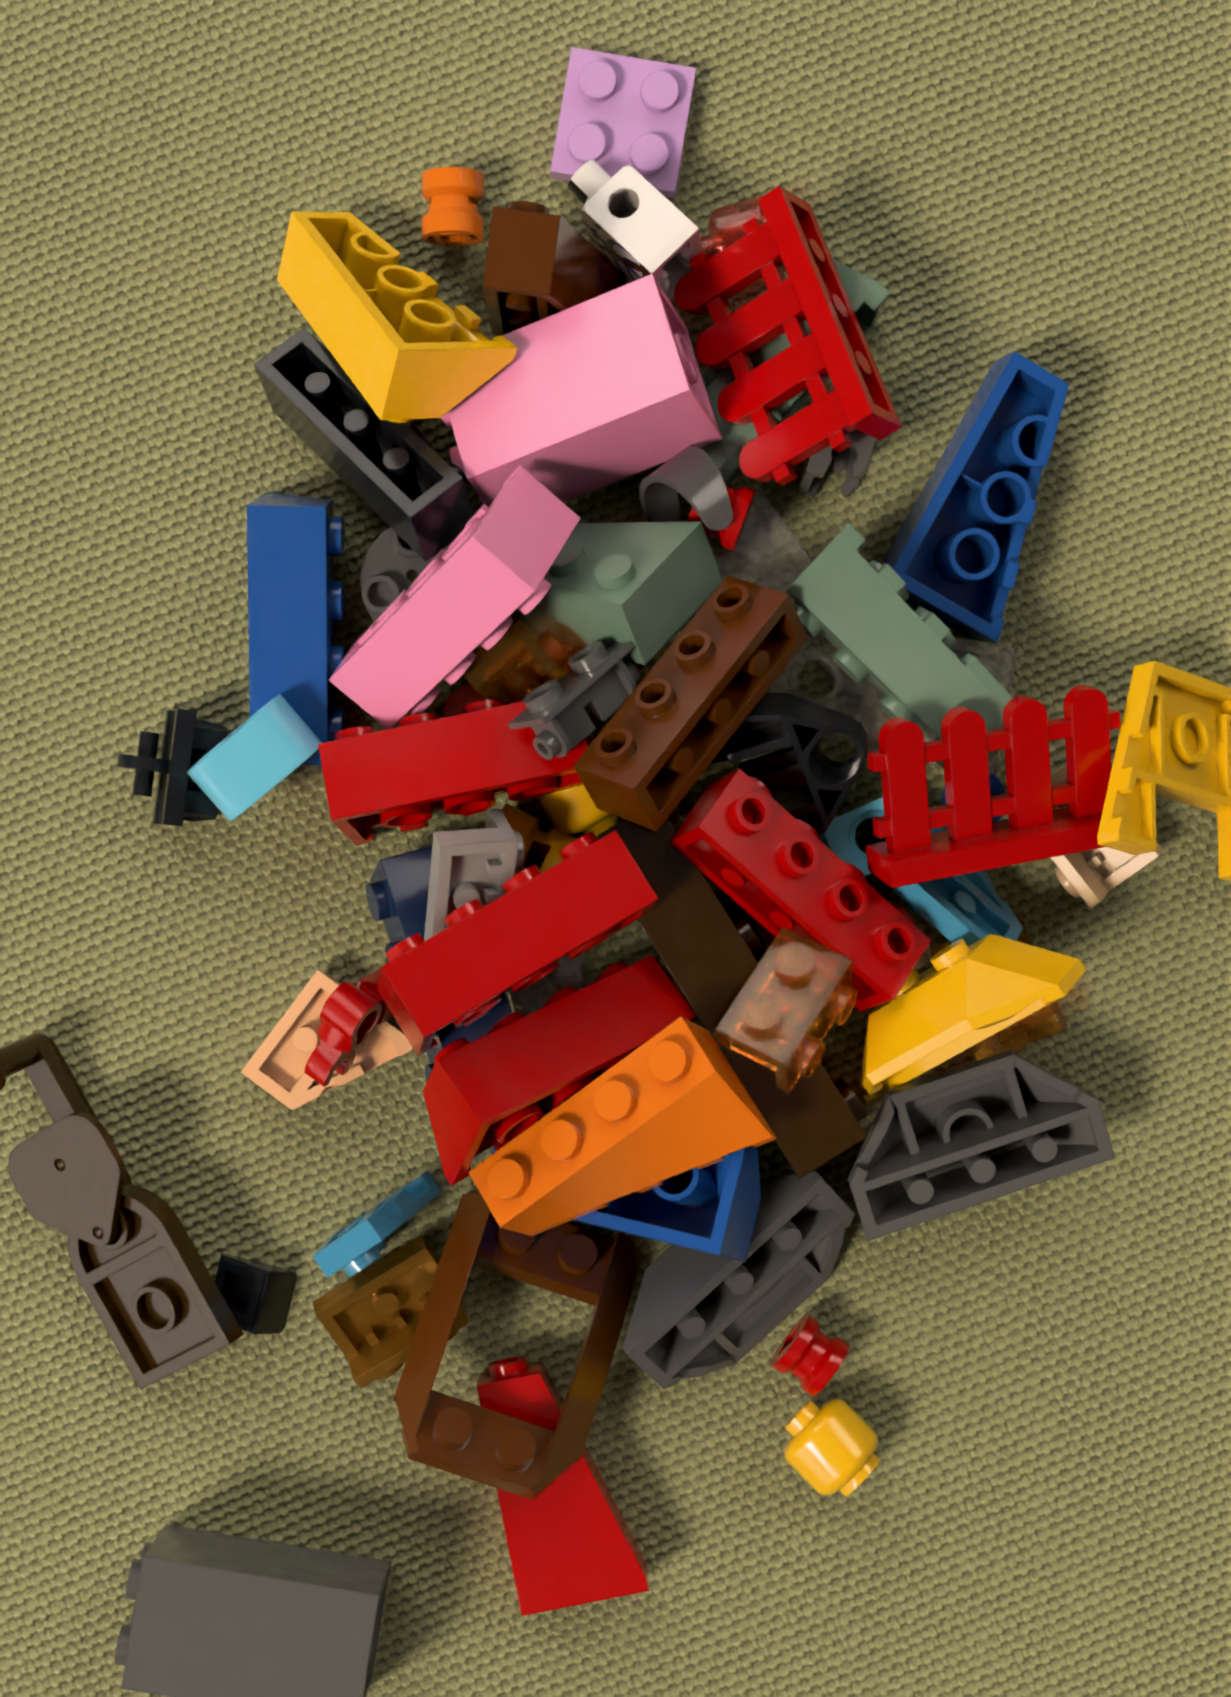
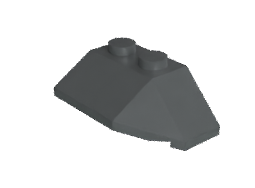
M1008 1050L886 1091L850 1172L848 1182L865 1236L870 1241L1114 1159L1115 1156L1100 1103L1096 1096L1021 1055Z
M816 1171L810 1172L801 1179H799L797 1174L760 1179L761 1201L746 1263L671 1245L645 1269L622 1349L630 1359L663 1389L677 1385L680 1379L703 1376L736 1364L829 1279L842 1247L845 1228L850 1227L855 1213Z

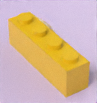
M292 211L277 281L380 420L407 423L412 419L441 418L514 360L517 347L502 335L493 337L492 341L478 330L481 321L478 315L465 305L455 306L453 310L436 296L439 286L436 281L425 272H417L411 268L399 266L401 253L352 213Z

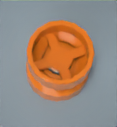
M439 167L424 171L422 173V196L431 204L428 205V212L422 217V240L429 244L447 247L471 246L483 242L484 218L478 213V206L475 204L484 197V174L478 170L463 167Z

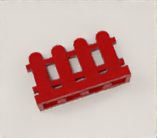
M778 186L758 199L767 222L763 223L759 218L753 217L742 224L746 235L712 258L700 252L689 259L692 271L684 275L676 284L674 299L680 309L692 315L700 316L707 312L710 313L714 325L706 329L699 336L695 347L696 356L702 364L715 370H724L731 366L736 379L720 392L717 400L718 412L723 419L739 426L753 422L758 437L749 441L741 450L739 456L741 471L746 476L761 482H767L775 478L776 483L786 485L797 478L794 466L829 445L838 452L853 445L849 434L857 429L881 440L902 428L810 204ZM782 264H784L786 268V271L789 276L788 278L785 277V274L781 267ZM763 277L768 290L732 313L727 300ZM805 319L807 320L810 330L812 332L810 334L808 333L806 326L804 324L803 320ZM785 332L790 347L754 368L749 354ZM828 375L830 376V379L835 389L833 391L831 390L828 380L826 378V376ZM808 388L813 403L776 425L771 410Z
M1078 685L1067 693L1063 703L1064 717L1048 720L1046 708L1041 702L1021 695L1014 697L1006 704L1002 715V729L986 731L983 717L964 706L952 708L945 714L941 722V739L924 742V736L920 727L906 718L896 717L888 720L879 732V751L867 753L868 768L873 772H881L884 816L872 818L873 832L878 838L886 837V842L866 845L868 871L890 887L895 888L1103 848L1104 846L1098 845L1097 834L1112 770L1110 730L1121 728L1120 712L1108 708V700L1100 690L1088 685ZM1065 738L1067 782L1051 785L1049 741ZM1004 749L1007 794L990 797L988 752ZM943 760L946 805L929 808L926 763ZM1069 803L1068 808L1053 810V806ZM1008 815L1009 819L992 822V817ZM948 826V830L930 833V829Z

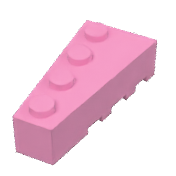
M520 465L506 479L503 488L490 507L483 504L467 521L465 528L454 539L447 550L441 549L427 564L407 591L404 589L359 637L334 671L329 681L386 729L392 728L407 712L410 715L423 713L440 692V688L436 685L442 679L450 685L454 684L476 658L472 651L479 644L487 651L490 650L510 628L513 620L509 616L516 609L527 615L542 600L552 585L544 577L576 527L580 517Z

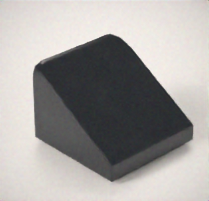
M221 1254L215 1283L241 1330L252 1334H279L283 1331L297 1274L285 1268L229 1254Z

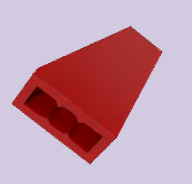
M514 1356L489 1363L490 1372L480 1374L477 1382L480 1406L555 1431L564 1403L543 1362L527 1364L526 1356ZM586 1445L583 1448L580 1460L559 1475L554 1483L534 1500L497 1488L521 1616L649 1591L646 1561Z

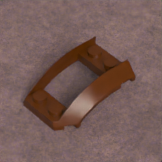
M479 1191L462 1194L393 1399L397 1404L403 1427L401 1434L408 1459L531 1500L539 1496L554 1483L559 1475L580 1460L613 1359L643 1256L624 1233L618 1232L616 1239L564 1223L534 1236H529L500 1228ZM473 1265L594 1305L555 1431L431 1390Z

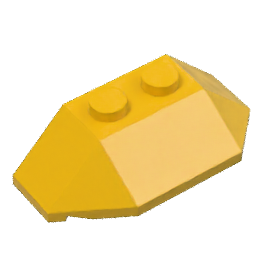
M988 934L969 946L963 938L952 942L930 959L933 967L921 974H918L914 968L895 999L878 1005L868 1015L859 1097L867 1105L883 1096L886 1091L903 1085L1041 1008L1065 997L1087 969L1078 958L994 934Z

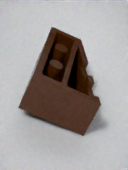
M528 201L511 202L509 209L493 207L482 286L492 334L505 335L625 285L626 277L624 273L563 217L549 214L548 207Z

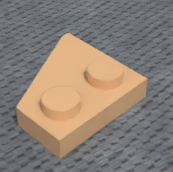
M321 969L316 971L241 1071L242 1074L291 1110L413 1049L402 1029L390 1020H386L381 1024H376L368 1034L364 1045L355 1050V1059L345 1075H341L335 1070L329 1084L323 1087L305 1074L306 1063L321 1041L317 1032L321 1023V1010L331 993L341 985Z

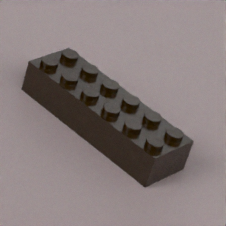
M677 809L673 810L657 832L623 819L596 837L599 840L616 830L658 897L651 911L637 921L705 1029L710 1032L777 1138L775 1141L799 1179L866 1138L867 1136L858 1122L867 1117L868 1114L848 1082L845 1083L842 1078L833 1082L823 1066L831 1062L833 1058L815 1029L810 1027L808 1023L801 1028L797 1026L789 1010L798 1005V1002L779 972H775L773 969L765 974L753 955L761 951L763 947L746 919L739 915L731 920L719 901L720 898L727 894L668 843L684 821Z

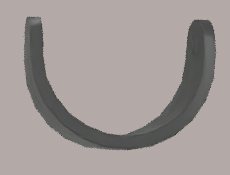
M688 446L642 479L639 486V498L648 522H683L678 493L692 505L702 522L710 530H724L732 522L733 511L722 475L712 458L699 447Z

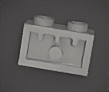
M501 809L487 810L485 828L433 832L424 933L425 941L448 928L444 922L445 917L464 904L479 899L484 907L505 895L506 893L502 885L515 875V871L523 868L524 844L519 831L512 830Z

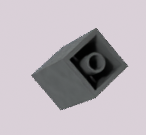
M166 1524L153 1543H145L141 1559L134 1558L130 1567L126 1585V1599L136 1600L130 1624H123L121 1627L115 1652V1664L125 1666L121 1689L169 1697H367L371 1686L391 1561Z

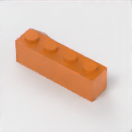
M681 1016L468 1173L500 1228L534 1236L607 1207L608 1202L634 1192H645L664 1184L663 1180L694 1168H705L725 1160L724 1156L749 1146L758 1147L777 1138L710 1032Z

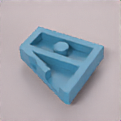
M948 826L930 829V833L948 830ZM985 870L891 889L904 900L906 906L915 915L926 919L951 942L963 938L969 946L988 934L1017 941L1023 930V926L1008 904L996 893L993 882Z
M427 1170L327 1238L312 1257L327 1278L341 1268L344 1269L348 1277L353 1276L382 1255L380 1252L387 1247L384 1241L387 1236L439 1195L442 1190Z

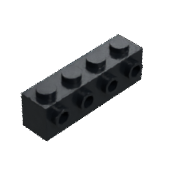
M305 327L254 364L273 412L425 562L452 543L465 528L467 521L474 515L469 496L474 491L466 475L456 464H452L451 461L446 463L432 449L428 440L415 425L380 420L331 352Z

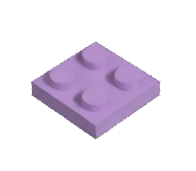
M571 47L550 170L551 178L570 181L574 173L590 160H594L611 177L622 167L629 165L666 198L675 199L696 68Z

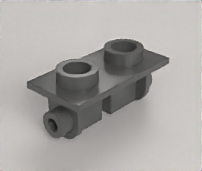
M597 641L582 648L569 659L568 664L571 670L559 680L547 681L532 690L523 700L527 708L507 725L511 730L531 727L536 734V737L533 739V746L543 758L551 760L555 756L565 757L596 729L583 709L584 706L587 705L597 721H605L624 704L628 696L637 688V684L641 680L639 671L632 663L622 661V658L635 647L634 643L630 641L604 646L601 641Z

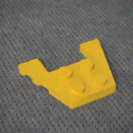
M1158 661L1136 665L1133 668L1097 834L1098 845L1133 855L1157 851L1156 795L1217 814L1219 879L1231 882V688Z

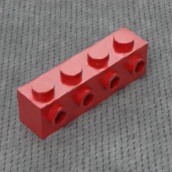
M740 768L707 787L668 842L859 1011L894 1000L931 942V939L914 925V920L909 913L901 907L889 903L867 883V879L861 870L848 862L842 861L820 841L819 835L813 827L802 820L795 819L772 798L771 792L765 784L754 777L747 776Z

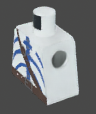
M594 160L586 162L571 177L568 189L584 204L581 211L589 238L624 273L630 282L653 274L671 301L674 298V290L678 281L692 271L689 259L702 252L699 228L632 166L622 167L611 177Z

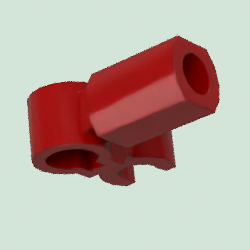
M381 968L358 980L356 986L349 981L343 982L331 993L321 1010V1023L317 1030L321 1041L309 1057L304 1073L323 1087L329 1084L335 1070L341 1075H345L353 1064L356 1055L355 1050L364 1045L368 1034L374 1026L393 1017L377 990Z

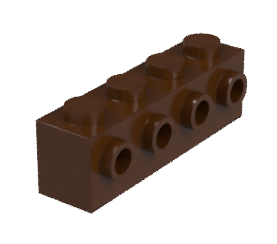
M727 575L573 765L598 809L656 832L808 640L789 594Z

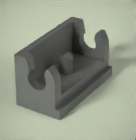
M856 429L849 433L853 445L845 450L838 452L829 445L807 458L804 462L797 493L814 497L829 465L832 463L834 472L840 473L843 470L846 472V479L841 485L842 497H848L855 490L860 476L866 471L870 463L872 451L879 440Z

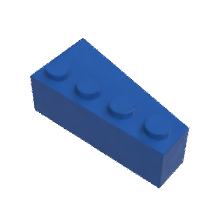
M1015 351L994 361L881 564L882 566L885 563L889 564L906 582L904 587L909 593V598L905 601L916 609L921 606L929 612L935 613L947 627L978 645L993 644L999 641L1004 620H1002L1003 611L1009 590L1014 587L1020 565L1017 561L1027 526L1031 525L1037 500L1034 499L1043 467L1047 466L1069 387L1067 382Z

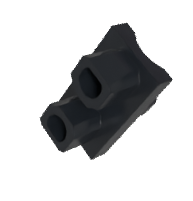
M176 709L175 711L166 710L160 759L156 758L159 734L140 731L137 756L118 755L117 767L135 770L133 795L151 797L154 772L159 773L152 823L183 826V821L216 819L218 808L196 783L188 782L189 775L187 771L190 769L191 758L201 759L227 737L226 727L206 720L196 719L197 711Z

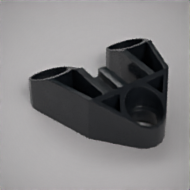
M765 693L711 763L730 761L731 764L793 745L740 762L738 768L747 776L754 777L765 784L770 792L773 793L771 795L776 802L795 819L802 820L813 827L820 836L828 829L864 766L868 749L867 732L860 722L849 715L789 693ZM835 732L847 734L855 742L857 751L846 761L837 762L830 760L820 749V741L824 736Z

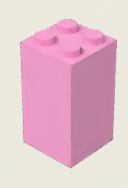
M653 274L502 335L517 347L514 360L441 417L446 427H452L457 446L450 448L452 464H456L462 470L467 480L475 487L481 502L488 507L503 488L506 479L520 465L558 499L565 502L669 461L688 446L702 448L723 439L688 329Z

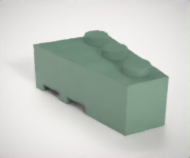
M701 521L577 523L544 577L552 584L546 595L527 615L516 609L509 617L513 620L511 625L583 647L597 641H601L604 646L632 641L635 647L622 659L646 665L722 583V578Z

